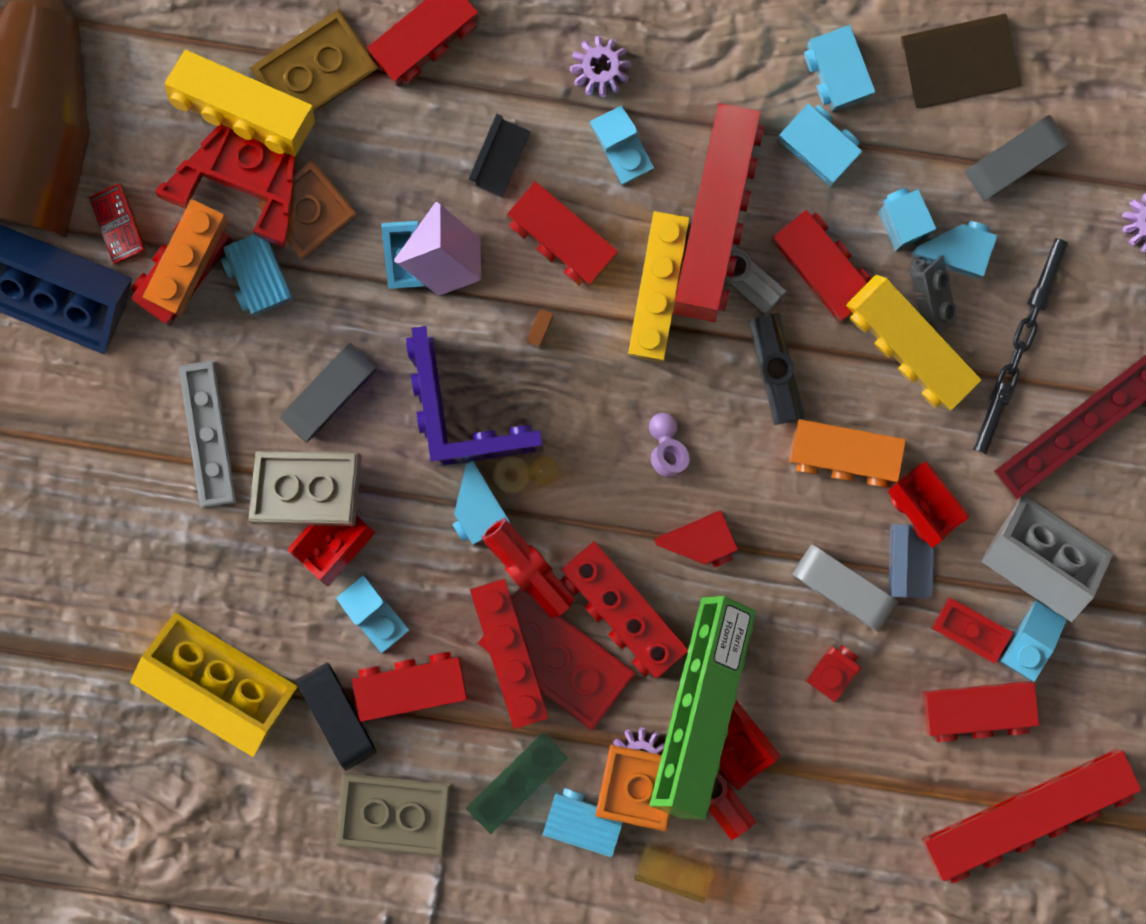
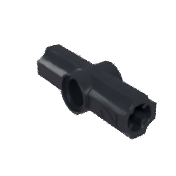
M779 313L749 320L760 366V376L764 382L774 426L805 418L794 375V364L789 355ZM780 360L785 364L786 374L783 378L774 379L768 374L767 365L770 361Z

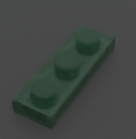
M543 731L466 809L492 834L568 759V756Z

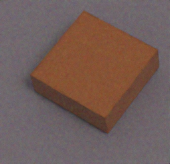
M544 309L538 311L527 338L528 345L537 349L541 348L553 319V313Z

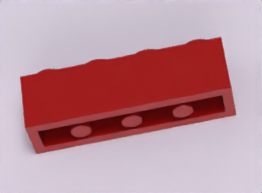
M506 578L470 589L513 729L548 719L549 714Z

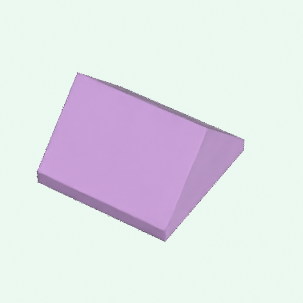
M435 202L394 261L440 296L481 280V238L441 204Z

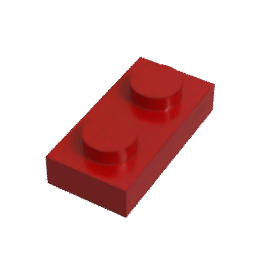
M950 597L945 601L931 627L932 630L993 664H996L1013 633Z

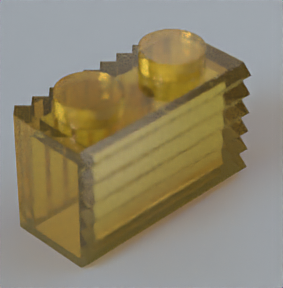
M648 843L644 845L634 878L636 881L704 904L714 876V870L711 864L705 866L704 862L699 864L697 859L694 861L690 857L685 859L684 855L678 857L677 853L671 854L670 850L665 852L663 848L658 850L656 845L651 847Z

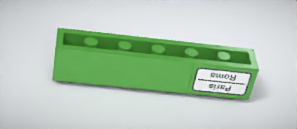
M726 596L701 598L649 805L681 819H706L707 811L711 804L715 778L720 767L719 762L724 741L728 735V725L733 705L737 698L736 692L741 672L745 665L749 639L753 632L756 610Z

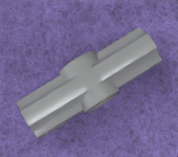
M732 244L730 256L737 257L738 260L742 261L746 270L741 276L725 277L724 282L733 286L763 314L767 315L780 301L786 290L752 262L747 253L739 250Z

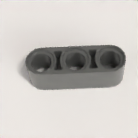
M1049 114L964 171V173L985 202L1066 148L1070 143Z
M352 343L348 344L280 416V420L307 443L373 375L377 367Z

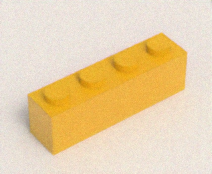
M186 49L164 83L168 100L175 108L184 112L190 110L200 114L205 121L212 125L219 126L222 124L227 126L244 139L251 140L254 138L263 142L270 150L278 154L285 152L295 157L315 124L313 106Z
M653 212L627 357L660 363L664 361L689 217Z
M875 275L846 304L853 313L850 317L851 321L864 333L869 330L877 338L874 342L877 349L887 358H890L892 355L901 364L897 368L898 371L909 382L914 383L917 381L925 389L921 395L934 408L940 405L951 411L981 381L975 372L887 278Z

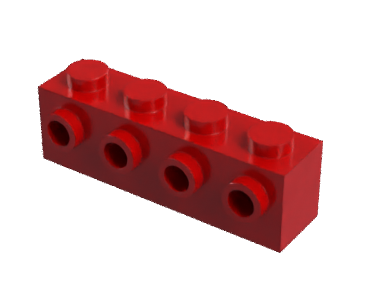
M595 541L561 569L565 576L560 580L574 596L579 591L589 601L584 608L597 623L604 619L613 630L608 633L609 637L621 650L626 646L629 647L636 656L631 662L645 678L651 673L657 679L688 652L684 644Z

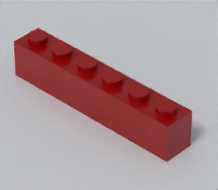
M718 103L673 314L716 323L718 311H726L730 290L723 289L725 277L733 278L737 257L730 256L732 244L740 245L744 224L738 223L737 220L739 211L747 212L751 191L745 190L744 187L746 178L754 179L758 158L751 157L753 145L761 147L765 128L764 125L758 124L761 111Z
M1116 748L923 837L921 840L939 879L943 882L949 879L950 883L953 884L971 875L969 870L982 864L985 869L1003 861L1002 855L1015 849L1016 853H1021L1036 845L1035 839L1048 834L1049 838H1053L1069 830L1068 824L1078 819H1081L1082 823L1096 819L1102 815L1100 809L1113 804L1115 808L1132 802L1135 800L1133 794L1141 791V788L1124 751Z

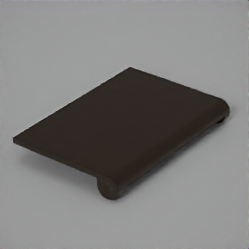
M1006 13L901 36V44L905 52L916 108L1021 85Z

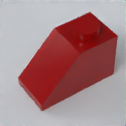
M721 510L653 539L658 547L701 564L711 562L713 568L732 561L731 553L738 550Z

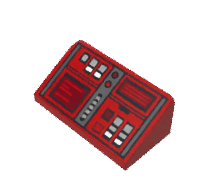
M121 183L89 197L113 265L147 253L124 186Z

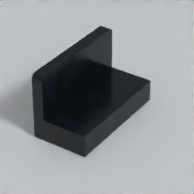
M496 113L469 176V184L503 199L529 138L530 131L505 121L502 115Z

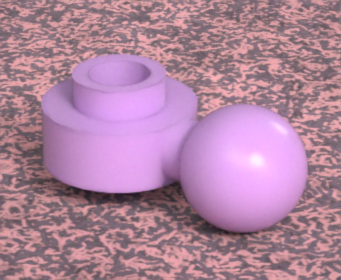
M658 413L652 417L649 423L650 434L656 440H659V445L651 453V463L657 473L667 478H673L687 468L689 453L682 443L673 439L677 432L675 418L668 413ZM664 457L670 461V464L666 462Z

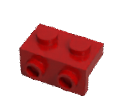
M923 461L899 479L887 491L891 496V502L894 507L908 517L913 524L916 535L922 541L927 542L931 548L943 541L952 530L965 522L970 516L928 461Z
M356 514L355 526L308 525L289 546L288 552L300 561L318 580L329 587L376 532Z
M736 700L728 725V735L723 745L719 769L723 777L736 790H740L753 777L775 763L781 755Z

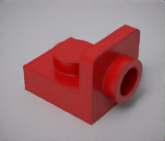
M843 645L838 650L830 646L805 681L830 700L836 702L853 677L861 671L862 668L856 664L859 657Z

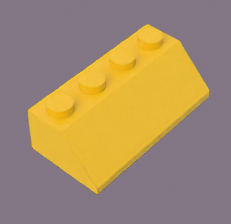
M176 612L142 655L130 680L131 684L252 757L255 756L270 734L298 687Z

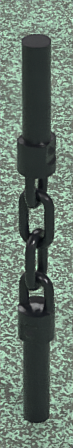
M1054 239L1037 286L1033 288L1027 305L1031 307L1027 318L1020 321L1014 335L1013 346L1015 350L1009 364L1001 369L990 397L992 401L973 448L974 451L981 454H987L1005 405H1009L1019 379L1018 364L1023 352L1031 347L1038 326L1035 320L1039 310H1046L1051 295L1050 289L1068 246V242L1062 239ZM1024 325L1027 328L1032 327L1026 345L1023 341L1018 343ZM1006 371L1010 375L1014 373L1010 385L1002 382Z

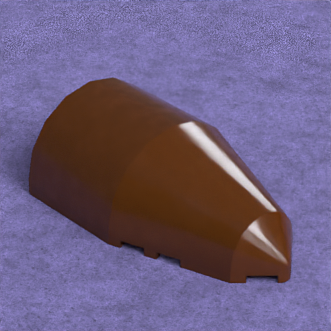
M11 0L6 3L0 13V218L49 231L59 237L67 238L90 136L79 22L63 0Z

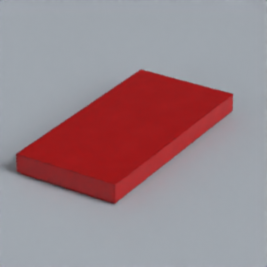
M519 588L512 597L541 692L592 731L636 673L563 617L557 616L551 619L528 591L524 592ZM483 635L477 644L489 652Z

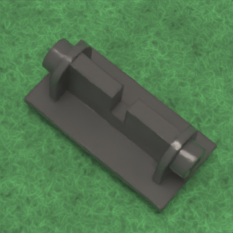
M942 255L932 264H926L924 259L915 260L912 262V268L910 269L915 292L926 293V295H919L916 298L919 313L939 335L957 319L956 305L953 302L949 284L950 277L946 270L944 256Z

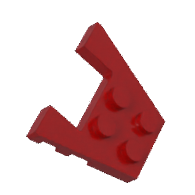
M220 124L200 143L201 147L191 158L184 160L176 168L177 172L166 183L162 182L155 191L157 198L186 209L202 177L264 200L267 203L253 230L254 235L285 248L297 155L294 157L285 152L283 154L275 153L265 143L254 138L251 140L244 139L238 136L233 129Z

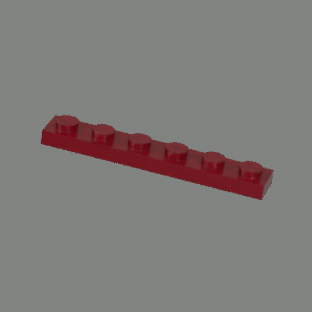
M1146 354L993 471L1014 500L1020 498L1146 401Z

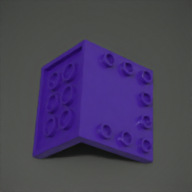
M426 326L411 328L412 337L406 338L408 358L417 367L418 374L411 375L414 397L419 396L420 403L423 406V411L416 412L419 433H424L425 439L427 438L430 461L438 467L471 462L472 460L479 461L544 451L540 430L533 431L532 425L510 428V435L498 436L495 430L473 433V440L449 444L433 337H428Z

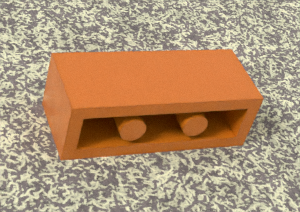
M191 199L143 298L181 317L229 219L224 214Z
M798 419L795 425L789 463L797 465V472L817 475L818 469L832 471L831 478L852 482L853 475L867 478V485L888 488L889 482H898L906 439Z

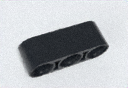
M329 662L296 679L303 697L344 771L377 755L370 736L363 723L360 722L356 710Z

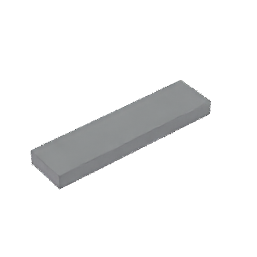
M213 360L178 366L200 508L237 503L216 363Z

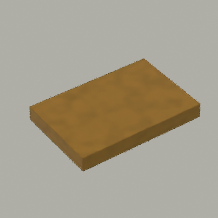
M339 9L249 67L258 82L311 104L313 112H316L379 70Z

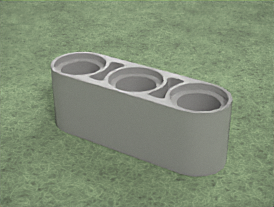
M810 545L791 574L877 632L881 630L898 604V601L813 545Z

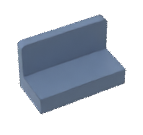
M890 525L888 595L891 597H932L934 547L931 548L927 542L922 541L916 535L913 525Z

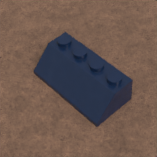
M0 224V313L105 355L127 304L132 278Z

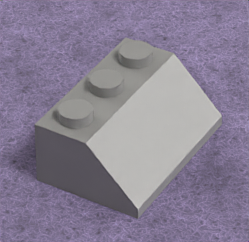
M1022 495L991 541L981 562L1020 587L1024 592L1047 605L1054 612L1072 622L1094 598L1113 554L1027 496Z

